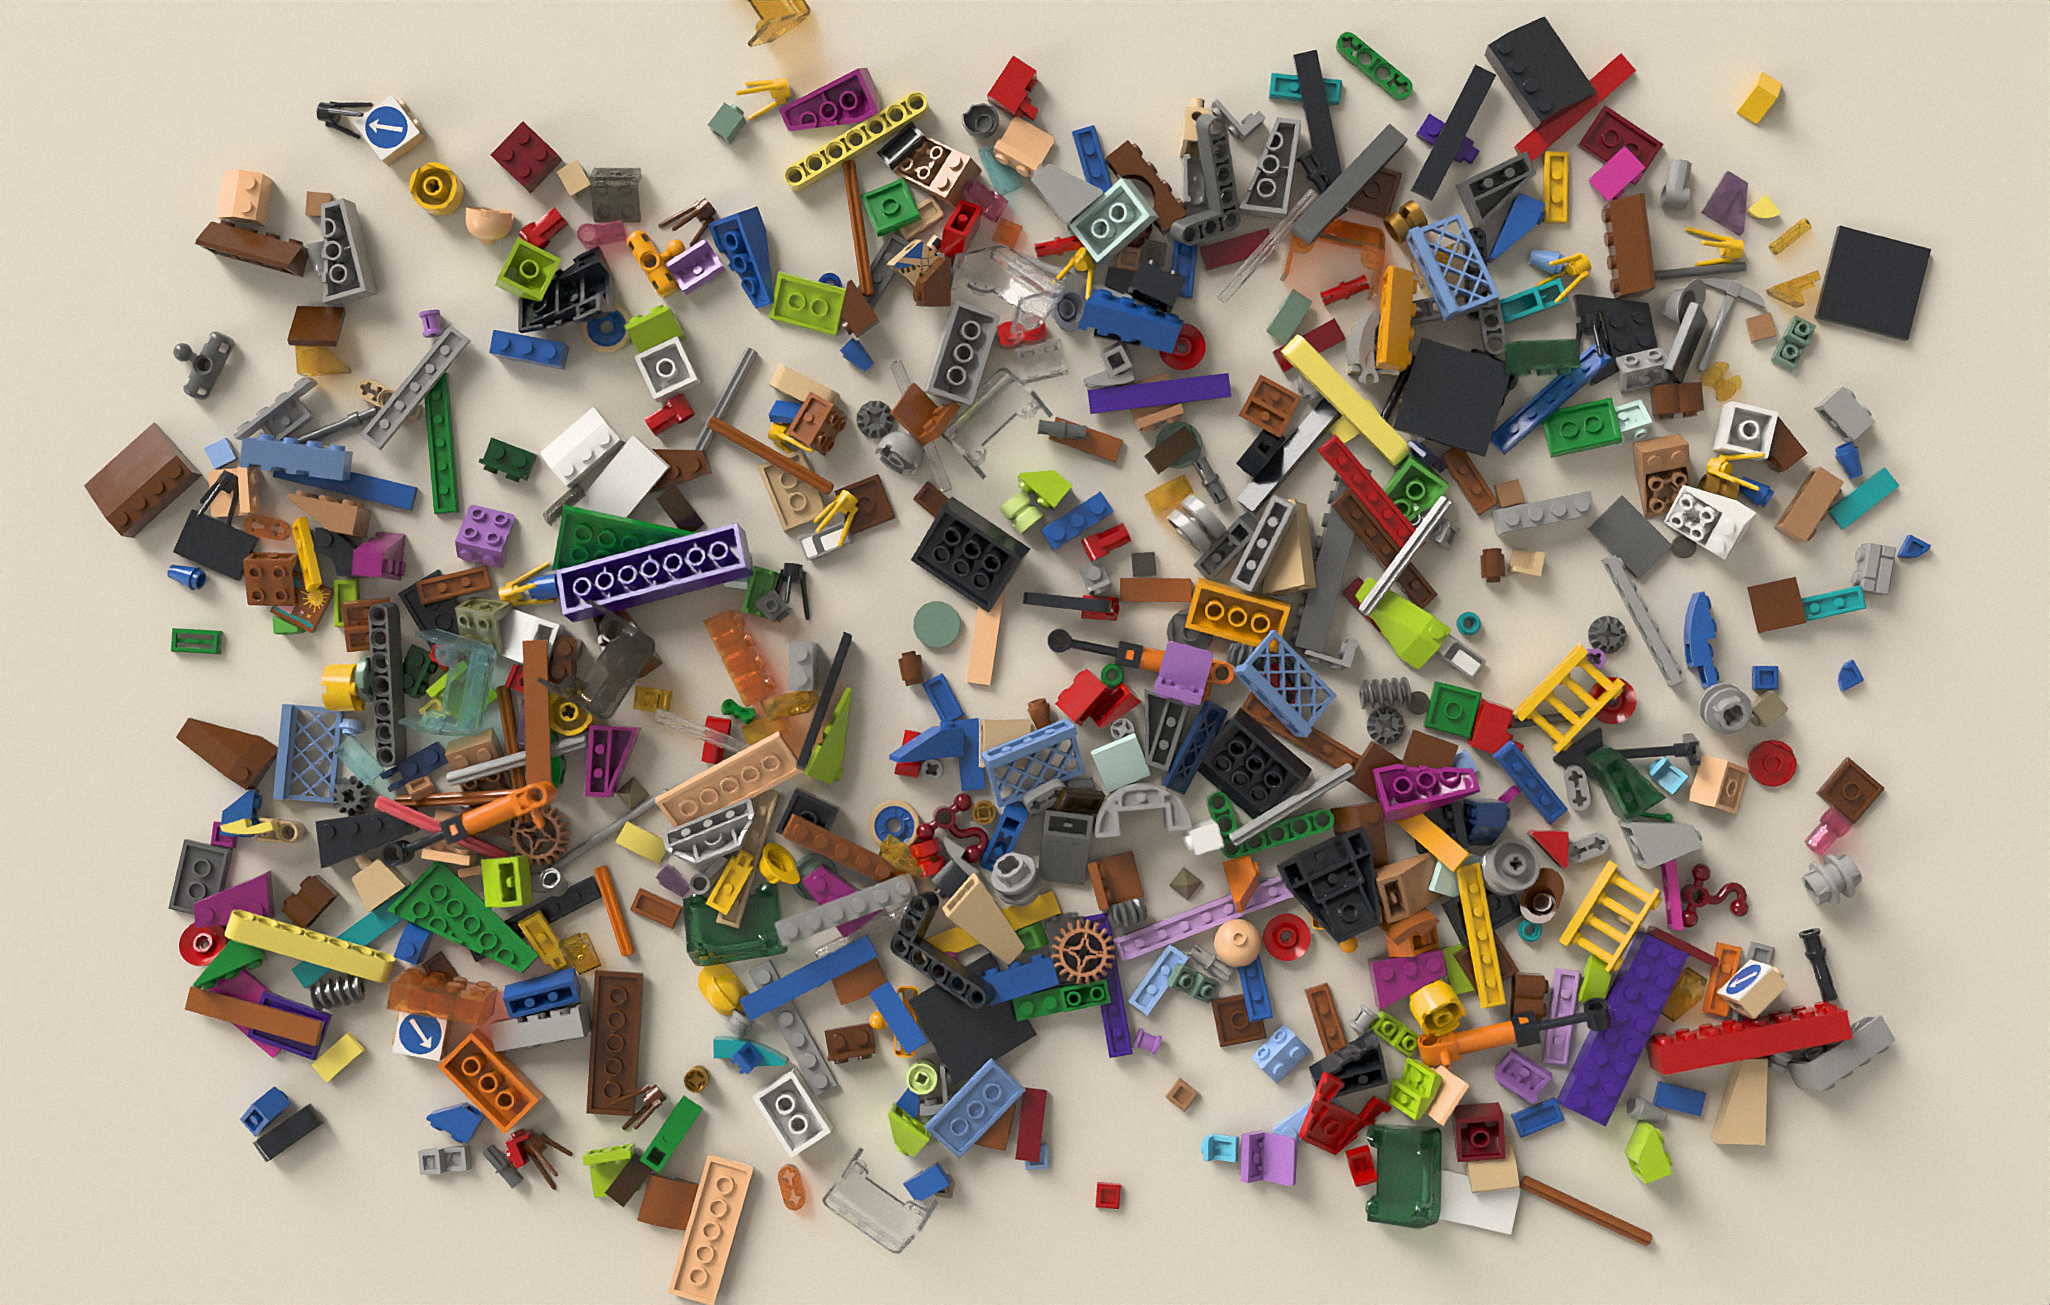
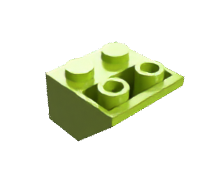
M663 305L656 306L650 310V314L643 317L642 315L635 316L629 320V324L624 325L639 353L676 336L681 341L687 339L676 314L668 305L665 307Z
M1055 470L1023 472L1018 475V481L1020 482L1018 487L1027 495L1033 493L1038 497L1036 502L1045 510L1051 508L1054 511L1073 487L1070 482Z
M528 855L481 859L486 907L522 906L533 902Z
M1639 1120L1624 1152L1632 1173L1642 1182L1648 1184L1673 1174L1670 1168L1673 1162L1667 1151L1664 1152L1662 1147L1664 1138L1660 1130H1656L1652 1124L1650 1125L1645 1121Z

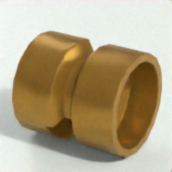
M1410 200L1399 208V213L1394 211L1385 217L1383 224L1391 238L1396 243L1401 244L1406 241L1410 229L1418 226L1419 228L1428 225V221L1418 204Z
M1706 473L1699 481L1697 489L1736 500L1739 493V484L1726 479L1720 482L1719 477Z

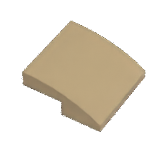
M1505 1136L1506 1159L1466 1162L1472 1193L1519 1188L1518 1171L1511 1136Z

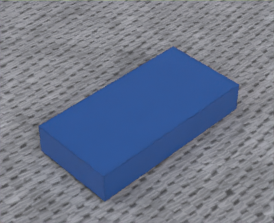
M943 673L922 683L941 722L953 721L965 715Z
M1658 1081L1652 1104L1701 1117L1706 1093Z
M1555 1097L1510 1114L1520 1138L1564 1121Z

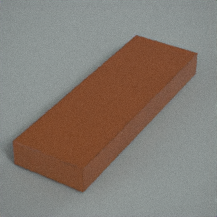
M1056 417L1054 421L1060 422L1061 420L1066 421L1067 424L1079 425L1059 417ZM1086 427L1084 441L1065 437L1062 440L1058 439L1057 436H1049L1048 439L1114 463L1123 441Z
M1452 448L1439 457L1446 464L1447 470L1477 516L1499 503L1466 451Z
M487 565L416 581L422 606L492 589Z
M1120 578V602H1191V578Z
M1326 982L1304 989L1325 1056H1328L1347 1045L1328 983Z

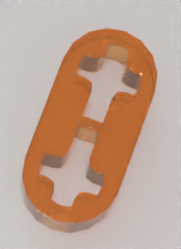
M250 515L244 521L245 531L253 536L284 541L291 535L292 528L285 520L261 515ZM257 521L259 524H264L265 527L264 529L256 528L255 530L254 527H251V524ZM271 526H281V528H284V532L278 535L277 532L270 531Z
M786 1164L782 1166L778 1173L784 1204L788 1209L799 1210L806 1200L802 1178L798 1167L793 1164ZM786 1170L795 1174L792 1178V1185L789 1184L788 1178H783ZM792 1189H794L796 1196L801 1197L798 1204H795L794 1201H789L792 1196Z

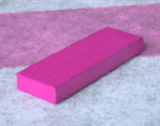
M1675 858L1661 864L1667 926L1676 931L1684 930Z

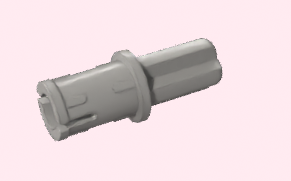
M1197 942L1187 954L1203 965L1204 970H1210L1223 981H1227L1232 975L1233 971L1231 968L1218 960L1216 954H1210L1198 945Z

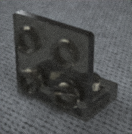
M641 168L593 169L589 180L594 222L639 223L641 221L638 187L642 178Z

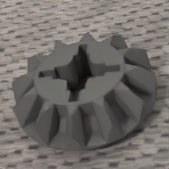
M869 401L862 405L857 413V426L859 430L870 438H881L887 435L894 425V416L891 414V408L881 401ZM868 412L874 415L883 412L879 418L883 426L881 427L876 423L869 425L871 418Z
M1603 616L1596 619L1588 631V639L1594 649H1600L1604 654L1617 652L1624 646L1627 637L1625 626L1619 619L1611 616ZM1607 628H1610L1611 633L1617 634V636L1609 638V642L1606 641V637L1598 635L1599 633L1606 632Z
M1380 707L1370 714L1367 720V731L1374 741L1386 745L1395 743L1403 736L1405 728L1404 719L1396 709ZM1391 718L1390 726H1392L1394 731L1385 730L1381 734L1383 726L1378 720L1386 722Z

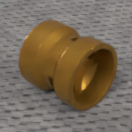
M988 800L977 802L972 811L973 818L981 825L991 823L996 816L994 804Z
M701 1065L692 1067L684 1077L686 1089L692 1093L704 1090L710 1082L711 1075L709 1070Z

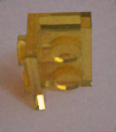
M817 690L811 692L795 691L763 698L760 703L770 722L809 713L820 700Z
M889 833L887 838L881 843L879 855L896 868L920 878L924 870L917 865V859L909 856L910 847Z

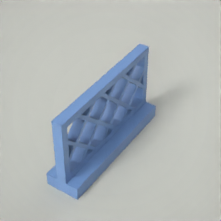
M1460 213L1425 227L1419 228L1418 226L1409 230L1406 241L1445 322L1453 319L1455 315L1499 299L1500 295ZM1457 222L1460 228L1459 235L1457 236L1445 231L1447 225ZM1430 231L1439 234L1440 237L1437 244L1427 241L1424 234ZM1443 236L1456 241L1453 250L1439 246ZM1459 242L1469 247L1470 253L1468 257L1455 252ZM1437 251L1450 255L1447 265L1437 262L1435 258ZM1453 257L1466 262L1463 271L1449 266ZM1469 263L1478 266L1480 270L1478 277L1465 273ZM1447 271L1460 276L1457 286L1447 283L1445 279ZM1463 278L1476 282L1472 292L1459 287ZM1478 284L1488 287L1491 295L1483 297L1475 294ZM1457 292L1470 297L1468 304L1458 306L1455 300Z
M1271 630L1242 665H1238L1233 671L1295 737H1307L1312 731L1311 726L1337 696L1275 630ZM1273 639L1278 643L1279 654H1269V643ZM1284 656H1290L1294 660V670L1285 671ZM1257 657H1264V671H1257L1252 665ZM1269 657H1279V671H1270ZM1279 673L1280 688H1274L1270 684V674ZM1285 673H1294L1295 687L1285 688ZM1300 673H1306L1310 677V687H1300ZM1310 689V704H1301V690ZM1316 689H1322L1327 695L1322 703H1316ZM1286 690H1295V704H1289L1286 701ZM1301 706H1311V717L1307 721L1301 717Z
M282 704L273 799L334 803L335 797H331V793H335L334 785L337 778L341 736L339 724L342 723L343 711H327L325 707ZM299 710L309 711L315 719L304 727L298 720ZM313 711L322 712V713L317 716ZM327 712L337 713L336 723L329 729L320 720ZM317 721L326 732L315 740L306 729ZM297 725L301 728L299 732H297ZM334 728H335V736H334L333 733L331 732ZM302 732L312 741L303 750L296 744V737ZM327 734L334 740V747L328 752L318 743ZM315 744L323 753V756L312 763L304 752ZM296 749L299 753L294 757ZM332 751H333V759L329 756V754H330ZM302 755L310 766L299 774L293 765L294 760ZM326 757L332 764V769L324 776L315 765ZM311 768L321 777L313 786H310L302 777ZM293 772H294V774H295L297 777H295V778L292 780V775H293ZM329 775H331L330 782L326 779ZM300 779L308 790L301 795H292L291 786L296 780ZM324 781L330 788L329 797H319L313 788ZM308 792H311L314 796H305V795H306Z
M1067 718L980 753L982 761L986 765L999 808L1023 799L1026 793L1048 782L1049 780L1043 779L1048 767L1056 770L1052 779H1061L1063 782L1085 773L1076 735H1078L1076 727ZM1070 738L1071 745L1067 752L1059 750L1058 748L1062 741ZM1047 748L1051 751L1046 760L1038 759L1037 756L1040 750ZM1056 753L1064 756L1059 767L1050 764ZM1026 757L1029 761L1024 770L1015 767L1020 758ZM1069 759H1073L1076 761L1077 768L1069 772L1064 770ZM1034 762L1043 765L1037 776L1029 773ZM1001 766L1007 767L1002 779L995 776L993 769ZM1013 770L1021 773L1016 785L1007 781ZM1026 776L1035 779L1030 788L1024 789L1021 787ZM1004 786L1012 787L1013 790L1010 796L1002 799L1000 793Z

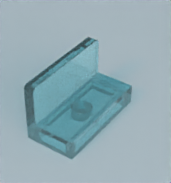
M987 146L978 150V156L998 198L1022 187L1023 182L1016 169L998 162L992 157L994 147L988 150Z
M354 735L348 737L333 751L365 786H373L375 784L374 780L385 771Z

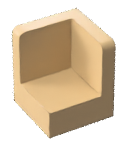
M577 160L557 171L558 176L574 201L579 199L578 193L591 186L586 172Z
M1513 549L1508 572L1534 578L1541 577L1546 553Z

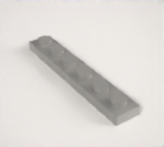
M450 325L360 435L381 451L471 340Z
M1616 555L1602 559L1601 562L1667 685H1675L1683 681L1680 676L1682 671L1679 665L1673 662L1669 656L1671 653L1669 646L1665 641H1661L1658 635L1659 628L1654 620H1650L1646 613L1648 612L1646 603L1642 599L1639 600L1635 592L1637 587L1631 578L1628 579L1624 572L1626 570L1624 562L1620 557L1617 558Z
M908 872L780 920L774 924L781 944L785 946L918 895L911 873Z
M770 959L748 971L757 989L780 979ZM790 1000L771 1010L770 1013L816 1097L837 1086L836 1079L793 1001Z

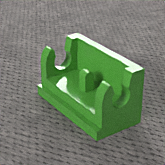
M754 565L753 576L750 578L741 611L766 618L756 606V603L771 590L776 589L780 573Z

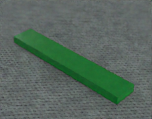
M445 372L424 398L434 514L436 515L460 513L448 372Z

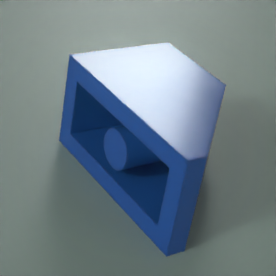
M409 921L401 934L393 957L414 965L423 962L434 932Z
M274 1086L256 1100L239 1120L256 1137L280 1116L291 1103L288 1101L286 1094Z

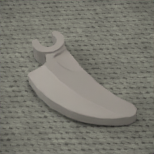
M1378 310L1367 313L1356 323L1347 342V365L1359 366L1361 370L1359 376L1360 384L1366 383V375L1372 377V384H1376L1379 381L1374 360V337L1380 317Z

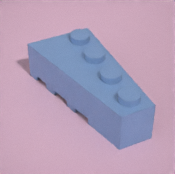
M260 433V437L242 438L239 467L261 466V470L265 471L285 470L288 474L305 475L307 473L311 477L343 481L350 480L353 451L345 450L343 445L331 444L330 448L322 447V442L307 441V444L298 443L297 438L283 437V441L275 440V435Z

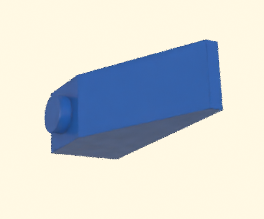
M1520 192L1514 197L1487 258L1488 263H1492L1536 224H1541L1545 216V212L1542 211L1545 203Z
M952 721L940 722V726L930 727L889 754V760L904 763L964 756L963 727L954 725Z
M1016 801L1005 806L979 866L993 871L992 866L995 865L996 861L1001 856L1012 852L1029 814L1023 802Z

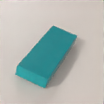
M1271 73L1268 98L1302 102L1297 75ZM1323 78L1328 105L1338 106L1340 103L1342 80Z
M1883 467L1831 507L1828 514L1841 530L1845 529L1900 485L1889 471Z
M1861 585L1801 598L1806 622L1866 609Z

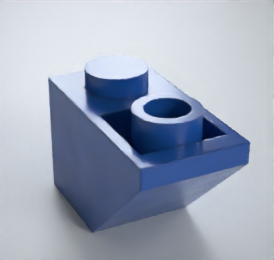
M259 789L247 791L223 810L221 826L242 819H251L253 826L260 824V821L256 818L257 809H260L262 805V795H259ZM220 827V835L245 838L254 837V834H235L224 832L221 830Z
M465 1102L435 1110L426 1117V1120L431 1122L430 1125L436 1130H445L450 1133L453 1140L459 1143H468L474 1137L486 1115L481 1110Z

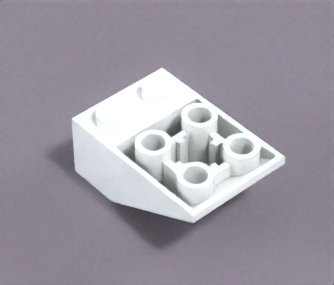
M1683 485L1663 523L1725 560L1737 548L1756 512L1736 500Z
M512 608V612L498 621L504 653L502 656L523 663L522 641L548 640V660L550 664L552 659H554V643L563 634L565 626Z

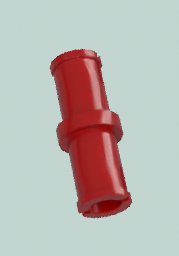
M1075 235L1066 238L1055 237V240L1035 243L1034 247L1037 259L1055 254L1062 256L1064 252L1078 250L1084 247V245Z
M1362 275L1346 283L1342 281L1338 286L1320 292L1321 298L1331 296L1322 300L1324 306L1326 307L1342 299L1348 300L1350 296L1370 289L1369 283L1359 285L1367 281L1366 276Z

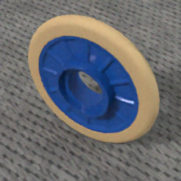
M615 303V312L596 321L581 323V331L585 342L592 349L602 353H612L622 349L631 338L624 326L629 324L631 316L623 306ZM605 321L613 323V330L608 334L601 331V325Z
M888 800L878 805L872 812L869 819V832L873 841L880 848L891 852L902 851L909 848L917 840L916 830L920 825V819L916 810L908 803L901 800ZM892 819L899 820L901 823L900 831L891 832L888 829V822Z

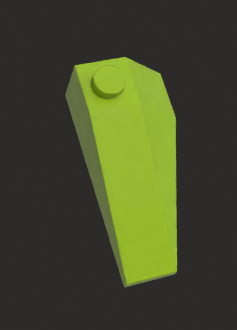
M1370 577L1366 578L1355 594V598L1360 605L1377 583V581ZM1390 589L1369 616L1377 624L1383 637L1387 638L1396 655L1416 670H1419L1440 648L1451 632L1449 627L1434 616Z
M847 687L833 713V720L829 722L824 730L822 742L817 744L803 772L828 784H833L834 781L839 782L845 770L841 766L844 762L853 688Z

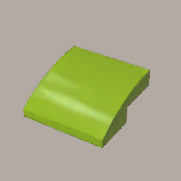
M1407 1057L1401 1079H1393L1387 1101L1414 1120H1419L1433 1101L1441 1083L1442 1075L1419 1060Z

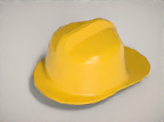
M771 842L766 844L763 848V856L759 861V869L762 875L771 884L781 881L792 885L798 884L800 876L790 852L777 843Z
M711 963L705 966L698 977V988L713 1009L726 1016L732 1015L735 1008L742 1011L743 1006L739 999L747 995V990L733 971L721 963Z

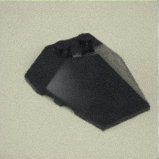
M599 246L573 259L574 264L563 271L561 268L555 272L556 277L551 280L542 301L519 298L518 331L521 334L596 321L615 312V280Z
M1363 826L1331 837L1292 855L1276 865L1286 888L1337 944L1381 924L1379 899L1375 882L1376 872L1373 865V847Z

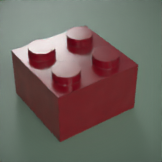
M524 121L490 154L530 194L563 161Z

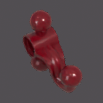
M965 793L958 794L954 798V804L950 807H937L933 813V820L930 823H921L916 830L917 837L922 841L931 840L934 837L935 830L939 827L948 829L954 837L959 839L973 836L978 837L979 844L977 846H968L964 852L965 860L972 864L981 860L982 853L986 850L989 843L988 835L982 828L970 827L961 830L955 824V814L959 811L966 812L972 806L971 797ZM942 811L950 813V820L946 823L938 821V815Z
M1703 863L1693 867L1692 876L1694 883L1685 885L1680 893L1682 901L1688 904L1686 910L1682 911L1684 927L1691 928L1697 925L1699 918L1696 913L1697 907L1701 908L1707 904H1720L1731 892L1737 893V899L1733 900L1730 904L1731 913L1736 917H1743L1748 913L1747 893L1741 884L1737 882L1727 883L1716 895H1710L1709 891L1703 887L1704 882L1711 876L1710 868ZM1695 890H1697L1698 897L1695 901H1693L1692 894Z

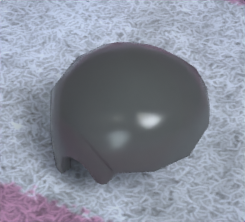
M985 103L971 105L970 109L962 114V125L970 136L976 139H986L997 130L999 116L993 106Z

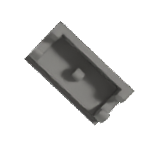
M1184 154L1182 158V200L1186 207H1206V188L1200 155L1199 157H1191L1190 154Z

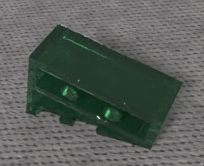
M1578 339L1525 340L1504 345L1506 373L1516 374L1517 377L1555 374L1557 376L1569 375L1571 370L1581 367Z
M1604 745L1586 757L1613 814L1628 823L1667 798L1615 749Z

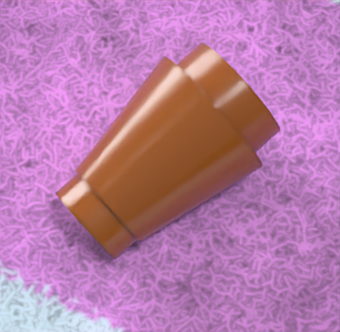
M1046 698L1036 699L1027 703L1029 707L1027 711L1037 730L1052 724L1050 703H1047Z

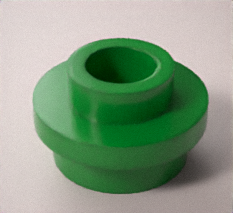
M1108 664L1101 671V680L1108 687H1117L1124 680V671L1119 665ZM1110 671H1115L1117 673V677L1115 680H1110L1108 678V673Z

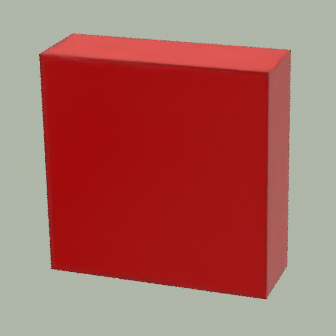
M1097 1182L1095 1207L1119 1209L1121 1184Z

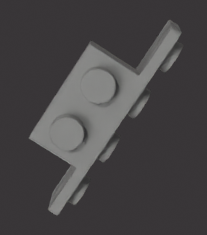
M310 377L298 380L292 390L277 396L274 404L260 409L256 413L257 417L253 420L242 423L237 428L238 431L234 434V437L242 441V438H249L259 429H262L265 434L275 435V440L283 441V437H289L314 417L300 398L318 385L316 380Z

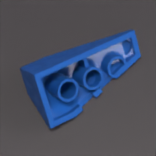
M758 206L708 223L717 249L720 253L724 252L730 263L728 266L732 272L736 270L741 278V286L754 307L757 309L774 303L766 228Z

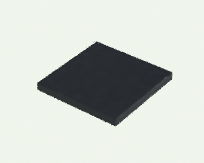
M1838 226L1814 318L1907 341L1931 249Z
M1421 338L1393 429L1485 457L1514 365Z
M988 952L965 967L981 977L986 975V970L996 968L998 965L992 954ZM960 978V983L962 986H964V982ZM936 983L908 1000L954 1084H958L979 1071L990 1058L997 1060L1037 1035L1028 1019L1017 1021L1012 999L994 1005L987 1004L981 1008H973ZM979 991L980 997L984 999L983 994Z

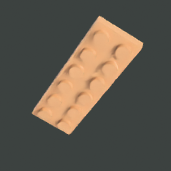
M778 731L655 798V803L672 826L677 827L750 797L752 799L802 772V770L796 769L798 758Z
M708 1154L668 1291L669 1294L708 1305L715 1304L754 1166Z

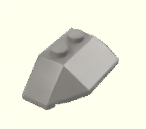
M746 798L662 832L665 850L669 854L699 866L741 849L756 817L751 798Z

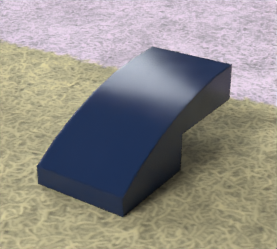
M1411 440L1407 443L1412 455L1427 468L1432 466L1439 473L1447 468L1444 461L1424 444Z

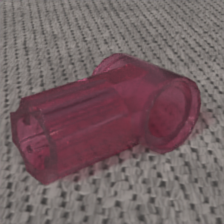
M975 178L966 182L962 188V196L971 203L983 207L982 215L993 222L998 221L1009 203L1005 197L995 191H991Z
M622 220L593 225L585 223L577 230V237L580 243L587 249L626 241ZM591 231L595 233L593 240H583L586 232Z
M1835 806L1829 808L1819 820L1821 823L1804 841L1806 846L1821 856L1837 838L1844 836L1853 826V822Z

